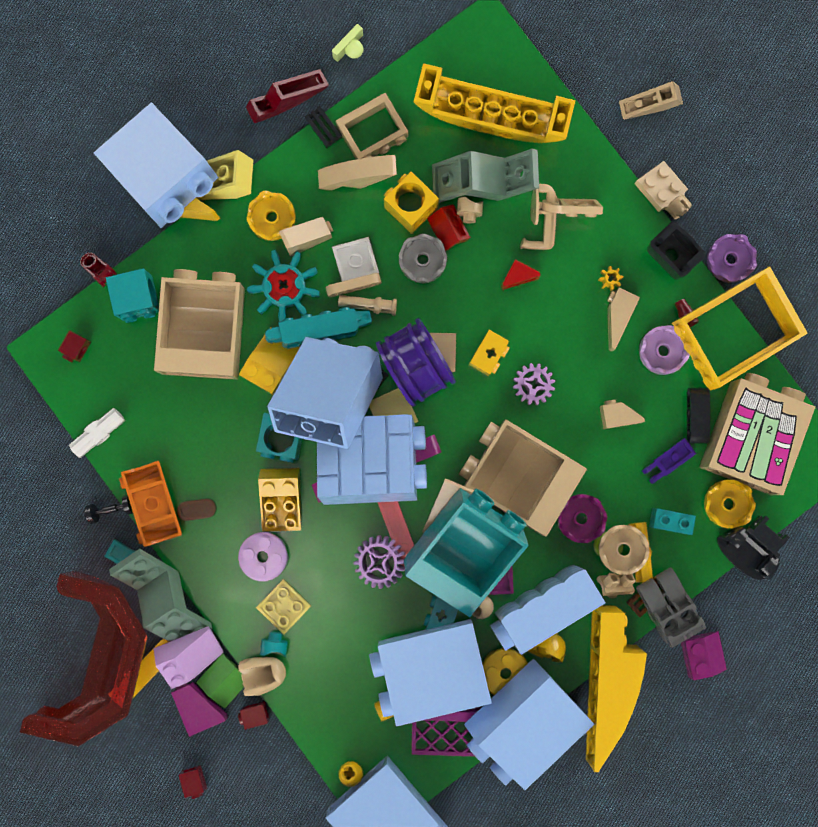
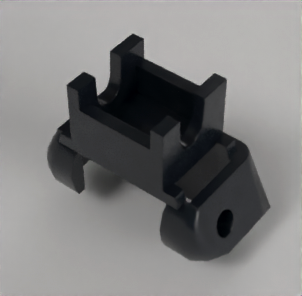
M759 515L747 529L736 527L718 536L717 544L723 555L745 575L757 580H771L780 562L778 551L790 537L786 534L784 536L782 534L777 535L765 524L769 518Z

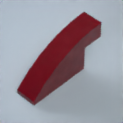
M321 69L272 83L267 94L249 100L246 109L255 124L305 102L326 89L329 84Z

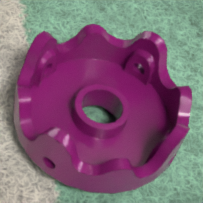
M578 494L569 498L557 518V523L560 531L566 538L577 543H589L602 536L605 532L607 513L597 498ZM579 513H584L587 517L584 524H579L576 521Z

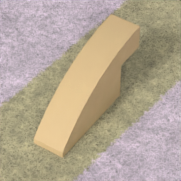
M395 155L356 159L318 170L319 189L332 191L342 186L361 189L397 175Z

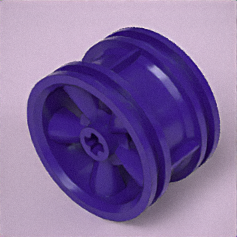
M420 318L415 319V325L408 323L403 329L391 336L384 337V343L380 340L376 342L379 354L390 375L412 407L417 405V400L423 402L425 398L440 389L448 388V382L452 385L456 383L447 362Z

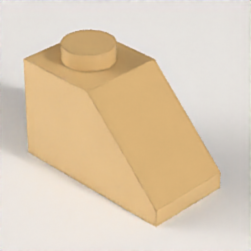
M609 400L604 402L605 405L600 406L603 429L645 422L641 415L622 402L616 403V400Z

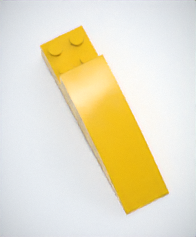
M602 605L592 611L587 716L594 725L587 731L586 761L594 772H599L627 727L639 696L647 653L637 645L627 644V638L624 635V627H627L628 623L627 616L622 610L613 605Z

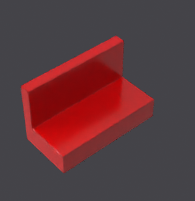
M454 205L441 207L427 218L436 237L443 243L445 251L458 243L470 239L462 220L457 215Z

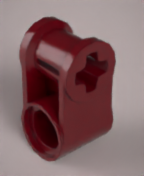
M93 253L84 254L80 260L82 267L102 287L106 286L105 277L117 275L106 262H103Z

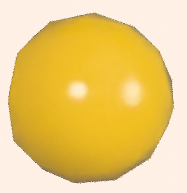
M348 761L339 769V779L347 787L358 785L363 778V770L357 762Z

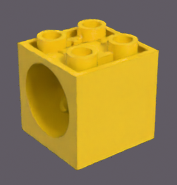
M410 172L408 175L404 174L398 180L399 184L394 189L391 187L384 194V207L412 234L438 208L439 198L415 174ZM407 192L416 193L421 197V208L413 212L404 211L399 208L398 198Z

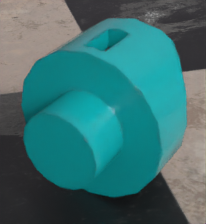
M269 632L268 638L261 640L260 655L265 656L271 652H279L286 657L288 641L281 640L282 633Z

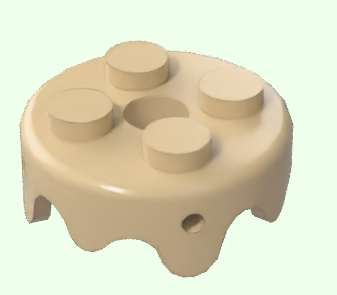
M618 525L610 528L601 538L599 554L603 564L609 570L617 574L628 575L639 571L645 565L649 557V544L645 535L637 528L629 525ZM621 544L629 546L630 552L628 555L622 556L619 554L618 547Z

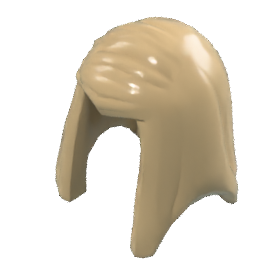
M274 657L248 658L240 661L238 669L242 673L243 686L245 687L243 690L244 696H258L280 686L286 677L284 664Z

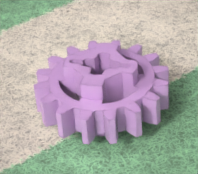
M530 363L529 369L523 366V373L517 371L516 374L519 378L513 379L514 382H517L513 389H518L515 395L522 396L521 402L527 399L528 405L532 401H534L535 405L539 404V400L543 403L546 402L545 396L550 398L552 395L549 391L555 390L551 386L555 382L553 379L550 380L552 372L547 374V367L540 369V364H537L536 368H534L533 364ZM533 372L530 378H523L525 374ZM540 375H543V377L546 380V383L542 381ZM536 380V384L539 386L532 389V385L528 382ZM522 386L527 389V394L523 391ZM537 391H545L541 396L535 397Z

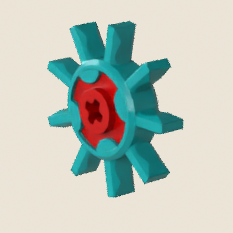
M273 250L271 254L274 267L267 271L260 265L254 264L252 266L256 273L264 276L262 285L247 287L248 293L264 292L266 300L257 309L260 314L266 312L273 304L279 307V322L286 319V308L296 306L301 315H307L306 308L300 303L303 296L320 297L318 290L306 288L305 284L306 279L318 273L316 267L310 268L303 273L296 268L301 258L300 252H295L291 263L288 265L281 264L280 256L276 250ZM287 283L288 288H281L280 285Z

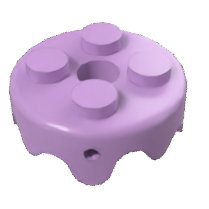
M670 325L656 327L649 331L641 340L639 347L640 359L644 366L651 372L660 375L678 371L690 356L684 349L681 338L675 333L674 326ZM660 346L667 347L668 354L666 356L659 354L658 349Z
M260 532L249 536L242 543L238 554L239 565L242 571L256 581H268L279 576L285 569L289 558L283 540L270 532ZM260 551H265L268 554L266 562L258 560L257 556Z

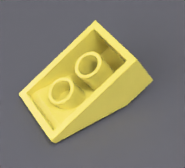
M236 150L207 160L219 178L213 182L212 189L206 195L196 197L198 200L237 199L251 194L252 158Z

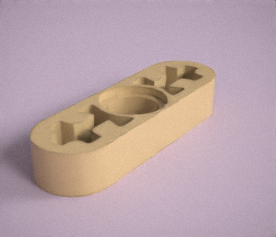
M373 273L331 284L325 288L328 297H335L373 287L382 282L379 273Z

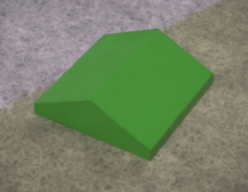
M224 653L196 682L208 697L223 708H226L244 688L241 677L242 673L239 671L238 666Z

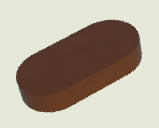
M211 499L185 501L178 506L177 514L179 518L185 521L210 518L216 513L217 506Z

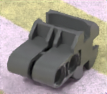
M669 567L655 576L656 582L650 578L638 585L636 589L647 608L650 619L656 625L657 632L663 641L673 648L704 630L706 626L702 617L696 612L697 608L694 602L685 592L676 573ZM671 620V623L665 627L666 623Z

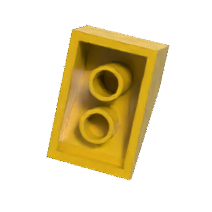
M264 335L238 375L274 395L300 347L287 349L283 347L282 342L268 343Z

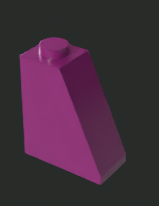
M194 682L178 686L171 692L189 737L228 719L227 713Z

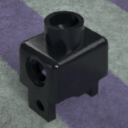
M676 222L669 223L647 247V252L675 280L686 276L706 256L705 251L697 244L695 239ZM673 249L677 253V260L670 261L666 257V251Z

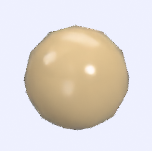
M487 596L472 614L474 617L485 619L492 614L494 605L490 597Z

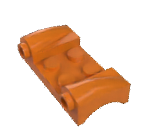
M159 460L121 472L122 477L119 478L122 489L126 488L139 530V533L136 534L139 545L143 544L144 547L181 536L180 525Z

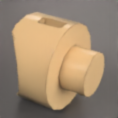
M467 197L458 198L457 215L463 217L464 223H476V217H480L483 214V201L475 203Z

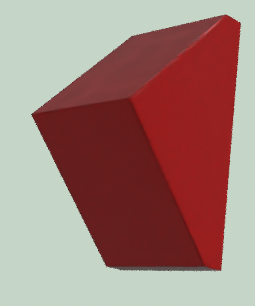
M515 259L501 286L502 290L537 280L541 276L540 272Z

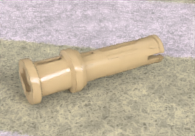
M339 295L338 307L370 310L376 314L381 312L395 316L397 299L384 300L381 297L368 299Z

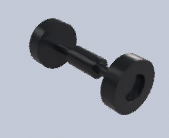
M128 495L122 497L121 505L113 504L103 507L102 510H98L95 504L87 505L85 507V517L90 524L99 522V514L104 513L106 515L117 512L121 508H123L127 515L133 514Z

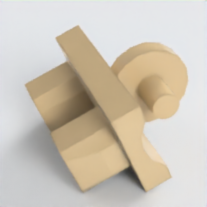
M609 573L605 576H598L596 579L601 585L603 596L615 598L617 595L633 594L635 592L633 587L635 578L633 574L617 575Z

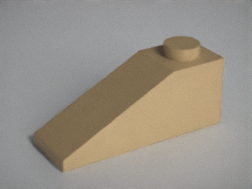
M672 81L620 100L619 104L623 119L625 120L664 111L683 104L679 86Z
M618 288L615 292L612 291L607 300L610 302L608 306V344L610 351L616 349L640 298L621 288Z

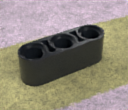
M709 388L687 389V441L689 443L708 444L710 441Z

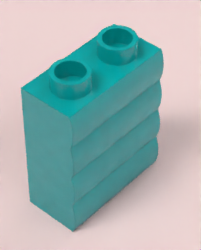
M459 488L433 523L423 533L419 541L406 555L404 567L406 577L471 617L529 545L523 530L526 527V523L520 516L510 510H507L502 516L492 509L495 503L483 491L475 489L472 494H469L462 488Z

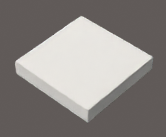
M369 237L332 247L342 281L379 273Z

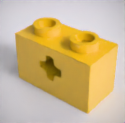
M489 330L469 365L487 376L491 372L495 374L500 366L498 363L500 356L505 357L510 348L507 346L509 341ZM492 349V350L494 351V353H493L494 356H492V357L489 359V358L487 357V356H488V353H487V352H490V350Z

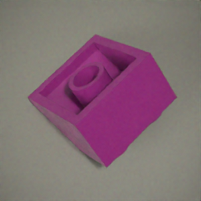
M719 631L695 635L681 642L687 674L692 680L713 677L727 670Z

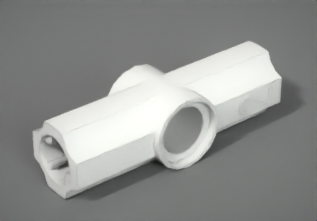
M115 408L111 409L101 419L89 424L84 429L85 432L69 444L70 449L79 458L83 457L93 447L106 441L110 437V433L125 422L124 417Z

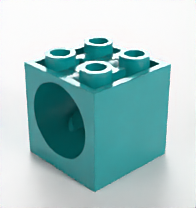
M144 268L105 277L114 316L126 323L137 321L139 317L152 318L156 316L155 313H159V303L153 277Z
M264 413L256 452H260L261 457L270 459L280 456V460L293 463L294 459L298 460L303 438L294 437L292 446L287 447L284 450L285 452L276 453L272 450L273 446L271 443L268 442L269 434L274 430L269 413Z

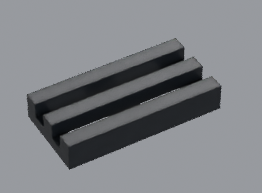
M320 106L315 111L313 110L311 114L304 116L326 148L342 138V135ZM319 113L325 120V122L328 124L330 129L333 131V133L336 135L335 138L331 135L326 126L318 117ZM313 117L331 141H326L311 120Z

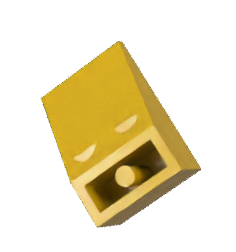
M299 468L260 469L258 483L262 531L301 530Z

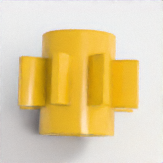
M609 266L608 272L605 270L601 271L603 277L599 278L598 281L604 284L602 286L603 289L609 287L610 291H612L614 285L616 287L621 286V283L618 281L623 276L619 275V268L612 270V267ZM612 275L614 278L609 282L608 279Z

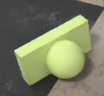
M356 24L332 49L333 58L337 62L345 54L352 59L362 55L364 48L361 42L358 41L363 36V28L360 25Z

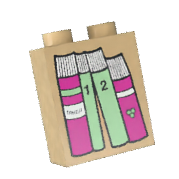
M746 373L745 379L741 378L732 381L729 385L699 468L730 480H737L769 495H784L815 406L805 403L806 394L799 390L783 387L781 393L767 388L769 383L767 378L753 373Z

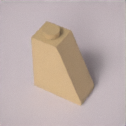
M320 217L281 230L279 233L290 257H292L296 251H305L331 239L330 232L333 229L329 221L325 222L324 218Z

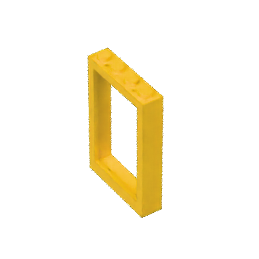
M771 267L759 271L672 323L675 333L681 338L684 349L690 354L695 368L699 370L703 377V382L709 390L720 388L808 334ZM755 283L785 336L717 377L687 323Z

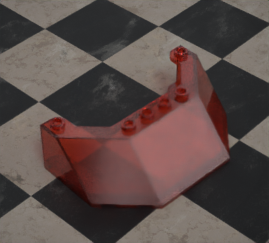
M71 571L59 575L57 583L58 592L63 596L91 602L100 617L81 695L60 708L44 706L37 713L26 716L23 719L20 733L80 746L129 715L148 635L119 587L92 575Z

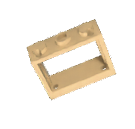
M386 93L336 120L337 128L355 159L374 157L378 154L383 155L390 150V147L395 144L401 145L408 138V130ZM386 107L399 130L360 152L347 129Z

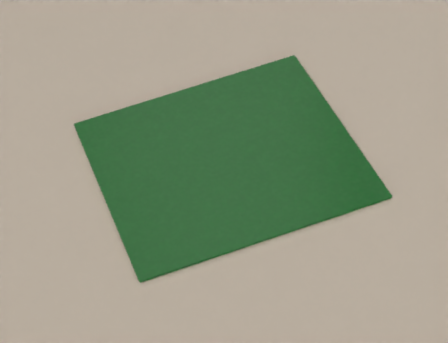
M477 0L325 112L339 131L336 120L386 93L408 130V138L401 145L395 144L390 147L387 153L383 155L378 154L374 157L395 155L397 175L361 189L346 186L332 191L319 189L318 170L356 159L343 136L336 143L326 148L308 124L253 165L251 194L237 199H210L203 202L220 217L218 221L180 218L112 268L117 275L144 268L153 277L158 303H160L162 277L173 278L174 270L176 269L196 271L197 280L212 281L213 272L235 274V282H240L245 288L239 363L240 373L247 359L264 337L267 329L279 327V307L272 304L266 312L260 314L257 309L266 300L264 292L252 294L247 291L249 286L262 285L264 276L256 273L252 266L257 264L267 271L274 267L271 254L273 250H276L280 256L281 264L289 265L292 260L282 239L275 241L264 240L251 230L247 222L249 203L262 191L281 193L289 199L294 207L296 215L294 226L323 217L325 222H330L333 229L330 232L331 239L300 252L301 258L296 268L301 273L314 267L318 271L315 276L305 280L306 288L316 289L320 292V297L304 295L300 303L306 308L307 314L316 316L320 315L323 311H331L332 313L344 308L338 307L339 296L328 297L325 288L328 285L342 282L332 247L369 237L382 283L343 295L368 299L378 297L384 300L397 299L395 316L389 313L380 312L376 314L370 310L355 309V311H370L372 323L358 328L355 336L334 341L338 344L352 347L367 346L379 353L376 342L380 340L384 343V337L391 336L406 327L408 323L415 325V319L417 318L421 319L429 333H456L455 372H452L456 383L452 385L448 382V388L440 389L425 398L423 402L417 400V405L412 407L419 421L415 423V426L425 427L426 438L435 434L442 451L416 463V465L426 464L427 488L417 489V500L398 501L414 545L423 535V529L444 480L448 479L464 486L467 479L460 476L459 473L470 455L479 460L482 457L487 446L479 442L486 428L490 422L500 427L506 419L587 468L571 496L585 494L593 496L601 502L607 513L605 532L618 525L646 522L649 547L652 552L651 565L653 577L671 567L680 580L685 592L693 599L734 567L723 555L717 544V537L733 528H724L714 524L707 516L704 508L705 495L710 487L719 481L730 480L699 468L708 444L689 443L697 454L653 484L649 480L652 476L661 472L656 466L646 474L642 472L654 459L683 438L687 440V389L708 387L704 384L699 370L695 368L691 356H689L688 360L678 371L671 374L660 375L648 370L640 359L639 347L641 340L649 331L656 327L673 326L672 323L679 319L675 303L679 300L685 299L689 306L695 310L724 293L725 290L702 261L686 276L675 280L647 252L650 242L671 221L663 210L658 212L635 185L638 178L577 100L575 101L566 139L550 143L518 141L463 128L428 114L414 103L423 63L441 67L443 77L549 103H554L556 96L576 100L499 0ZM385 107L347 130L361 152L397 132L399 129ZM319 116L320 120L326 126L331 135L335 138L336 135L330 129V127L322 118V116ZM314 120L313 123L324 136L326 141H331L325 134L323 129L320 127V125L317 123V121ZM530 149L538 150L539 184L550 185L554 189L557 199H596L603 206V213L597 214V217H586L585 214H577V217H568L566 214L556 213L554 246L549 250L520 249V244L523 238H526L528 241H543L544 214H539L537 225H534L531 221L533 190L499 201L462 195L438 203V208L433 213L441 207L454 205L457 211L458 198L467 197L475 203L483 201V214L480 217H476V223L463 222L470 239L458 243L445 251L447 262L440 277L429 283H416L408 279L400 268L399 253L402 245L409 237L412 238L420 234H427L434 238L437 237L427 219L411 234L385 209L384 194L391 187L394 189L399 184L398 180L404 174L408 175L410 172L415 174L433 192L432 164L469 151L506 158ZM412 192L404 193L398 198L399 208L407 212L416 211L421 208V197ZM539 193V202L546 199L547 193ZM274 212L267 215L269 222L277 219V214ZM673 249L666 251V257L670 261L677 260V253ZM420 255L417 261L422 265L426 264L428 257ZM515 259L540 272L541 276L537 280L502 290L501 286ZM609 266L612 267V270L619 268L618 273L620 276H623L618 281L621 283V286L616 287L614 285L612 291L615 292L618 288H621L640 297L614 351L609 350L608 306L610 302L607 300L612 291H610L609 287L603 289L602 286L604 284L598 281L599 278L603 277L601 271L605 270L608 272ZM611 275L608 281L611 282L614 277ZM97 281L93 282L7 346V350L73 440L85 432L84 429L89 424L101 419L113 408L124 417L125 422L111 432L110 437L106 441L93 447L85 454L120 504H122V497L127 495L126 488L122 489L119 478L122 477L121 472L159 460L182 535L151 546L165 564L179 572L183 590L203 617L211 622L212 629L238 664L240 661L253 657H274L284 664L286 677L282 684L261 696L337 799L351 788L343 785L339 779V769L348 761L357 762L363 770V776H365L388 755L427 802L480 762L475 756L412 755V723L396 726L394 716L384 721L380 720L374 703L379 701L378 693L386 692L388 689L385 676L374 678L369 654L379 652L378 642L381 640L425 630L426 626L423 623L426 615L431 614L432 607H430V603L434 594L406 577L405 571H400L403 576L397 578V583L391 582L390 587H386L384 584L382 589H379L378 583L376 587L372 588V581L366 585L364 583L365 577L359 579L362 573L361 571L355 572L359 565H354V561L359 560L354 556L355 553H360L357 548L363 546V541L369 542L370 537H373L376 541V537L381 535L383 541L384 537L388 536V543H390L391 537L378 502L323 505L322 502L318 503L311 486L317 483V442L302 439L299 459H294L293 463L280 460V456H275L274 459L261 457V453L256 452L263 414L269 413L267 406L273 397L271 393L238 375L237 380L162 375L155 372L159 313H155L156 316L152 318L139 317L137 321L130 323L122 321L114 316L107 282L105 287H102ZM287 283L280 285L281 288H288ZM731 298L698 317L699 322L690 327L717 377L767 347V344ZM296 306L286 308V318H293L295 320L303 316L299 313ZM69 330L91 342L80 362L76 360L70 362L62 357L63 353L58 351ZM491 330L509 341L507 346L510 348L505 357L500 356L498 360L500 366L496 373L491 372L487 376L469 364L487 332ZM660 346L658 352L660 355L666 356L668 349L665 346ZM492 349L490 350V352H487V353H488V356H487V357H488L489 359H490L492 356H494V355H493L494 351H493ZM380 354L381 369L389 376L376 391L373 399L398 388ZM774 354L720 388L709 390L710 437L730 383L741 378L745 379L746 373H753L769 380L767 388L781 393L783 387L803 392ZM530 363L533 364L534 368H536L537 364H540V369L547 367L546 373L552 372L550 380H555L551 384L555 390L549 391L552 396L550 398L545 396L546 402L543 403L539 400L538 405H535L534 401L528 405L527 399L521 402L522 396L515 395L518 389H513V386L517 385V382H514L513 379L519 378L516 374L517 371L523 373L522 367L526 366L529 369ZM533 372L525 374L523 378H530ZM540 375L542 381L546 383V380L543 377V375ZM536 380L528 382L532 385V389L539 386L536 384ZM522 386L523 391L527 394V389ZM537 391L535 397L541 396L545 391ZM805 396L804 402L814 406L809 398ZM609 400H616V403L622 402L641 415L645 422L603 429L600 406L605 405L604 402ZM370 407L365 416H373ZM816 407L784 495H769L751 488L756 508L752 514L751 521L739 527L747 529L758 515L762 517L767 516L769 520L765 524L777 534L818 503V410ZM274 430L270 432L268 442L271 443L273 446L272 450L276 453L285 452L284 450L292 446L294 436L277 433ZM299 468L301 530L262 531L258 483L260 469ZM727 498L724 501V507L728 510L731 509L733 501ZM211 499L217 506L216 513L210 518L185 521L179 518L177 514L178 506L185 501ZM495 506L492 507L493 510L502 516L505 514V512ZM652 508L696 516L693 534L687 535L649 527ZM579 513L576 517V521L579 524H584L587 520L584 513ZM129 514L131 519L137 525L134 514ZM557 520L547 537L542 536L527 526L523 529L529 546L512 565L514 594L488 595L494 605V610L488 618L478 619L473 615L469 617L458 610L454 623L471 619L483 663L491 651L503 647L490 627L491 624L499 620L495 612L503 605L515 601L524 592L535 589L542 581L554 577L565 567L575 565L587 571L605 601L603 605L616 606L627 616V627H624L627 644L633 645L656 627L647 612L638 617L626 604L637 592L636 587L643 582L637 583L635 581L633 584L635 592L633 594L617 595L615 598L603 596L601 585L596 579L598 576H605L614 572L603 564L600 556L595 552L594 540L589 543L571 541L562 534ZM270 532L278 536L285 543L289 557L288 563L283 572L272 580H253L242 571L239 565L238 554L240 547L249 536L255 533ZM623 544V550L620 555L626 556L629 554L630 548L628 545ZM373 547L375 551L378 550L381 554L388 552L383 547ZM265 551L258 553L257 557L260 562L268 560V554ZM369 553L366 556L367 568L371 565ZM393 556L389 559V566L391 567V571H393L394 569ZM386 557L380 558L374 567L381 565ZM379 570L372 572L375 576L387 577L385 573L382 574ZM284 579L311 607L284 635L282 634L281 640L288 641L286 657L279 652H271L261 656V640L268 638L269 632L280 631L256 607ZM639 597V598H638L634 603H632V604L635 605V604L641 599V597ZM643 603L638 608V610L640 611L645 606V604ZM442 609L440 613H436L439 620L442 617H446ZM592 612L557 633V635L563 638L566 645L562 663L553 662L552 658L538 657L528 651L522 654L528 663L534 659L567 694L589 678ZM515 646L511 647L512 649L518 651ZM508 668L502 669L500 676L504 679L509 678L511 670ZM425 720L416 722V727L421 732L429 726ZM439 721L434 726L442 733L449 725L445 721ZM458 722L454 726L460 733L466 729L465 722ZM432 728L425 734L431 742L439 736ZM452 728L444 735L450 742L458 737ZM470 732L464 735L469 742L473 739ZM421 737L416 742V749H424L429 744ZM442 738L434 744L440 750H444L448 746ZM460 739L454 746L458 750H464L467 744Z

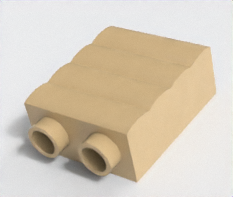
M176 269L174 270L173 278L162 277L154 365L155 372L162 375L238 380L245 288L240 282H235V274L213 272L212 281L197 280L196 271Z
M506 419L500 427L490 422L479 442L487 446L482 457L479 460L470 455L459 473L460 476L467 479L464 486L472 490L479 489L494 501L495 504L493 506L505 513L507 510L516 513L525 521L527 527L547 537L587 468Z

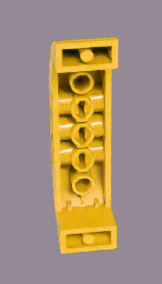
M424 63L414 98V103L423 111L450 124L499 137L534 143H550L565 140L576 101L556 96L554 103H549L443 77L441 67Z

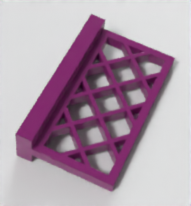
M482 706L426 719L425 721L429 726L423 732L416 727V722H413L412 755L475 756L468 747L464 750H458L454 746L460 739L466 744L469 743L464 737L469 732L467 728L460 733L454 726L458 722L466 723ZM439 721H445L449 725L442 733L434 726ZM431 728L439 735L432 742L425 736ZM451 728L458 735L452 742L444 736ZM421 737L429 744L424 749H416V742ZM441 738L448 744L444 750H440L434 745Z

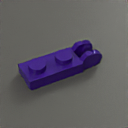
M683 438L654 459L642 472L646 474L656 466L661 472L652 476L649 480L653 484L663 476L670 474L697 453L686 438Z

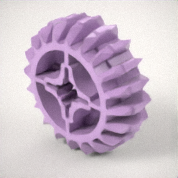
M381 535L376 537V541L373 537H370L369 542L365 540L362 542L363 546L357 548L360 553H355L354 555L359 559L354 561V565H359L355 572L361 571L362 574L359 576V579L365 577L364 583L366 585L372 581V588L376 587L377 583L379 589H382L384 584L386 587H390L391 582L395 584L398 582L397 578L403 576L400 571H405V567L401 565L404 564V559H401V556L405 555V552H398L401 545L394 547L393 545L396 542L394 539L388 543V536H385L383 541ZM373 547H383L388 552L381 554L378 550L375 551ZM367 553L370 554L369 557L371 559V565L368 568L366 565ZM392 556L394 558L393 571L390 570L391 567L389 566V559ZM386 557L381 565L374 567L380 558ZM379 570L382 574L385 573L387 577H378L373 575L372 572Z

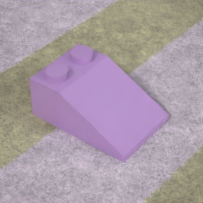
M209 626L154 648L156 667L171 689L190 682L224 653L223 648Z

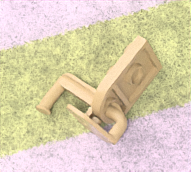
M539 184V189L533 190L531 221L534 225H537L539 214H544L543 241H528L526 238H523L520 249H551L555 241L556 213L566 214L568 217H577V214H585L586 217H597V214L603 213V206L596 199H557L556 193L550 185ZM539 193H547L546 199L539 202Z

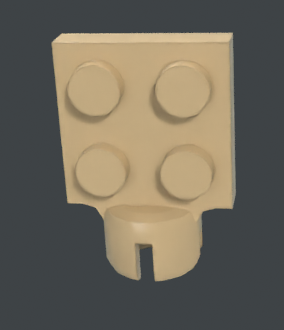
M665 161L635 182V185L658 212L666 210L674 219H678L680 215L683 216L692 207V204L684 194L688 188Z

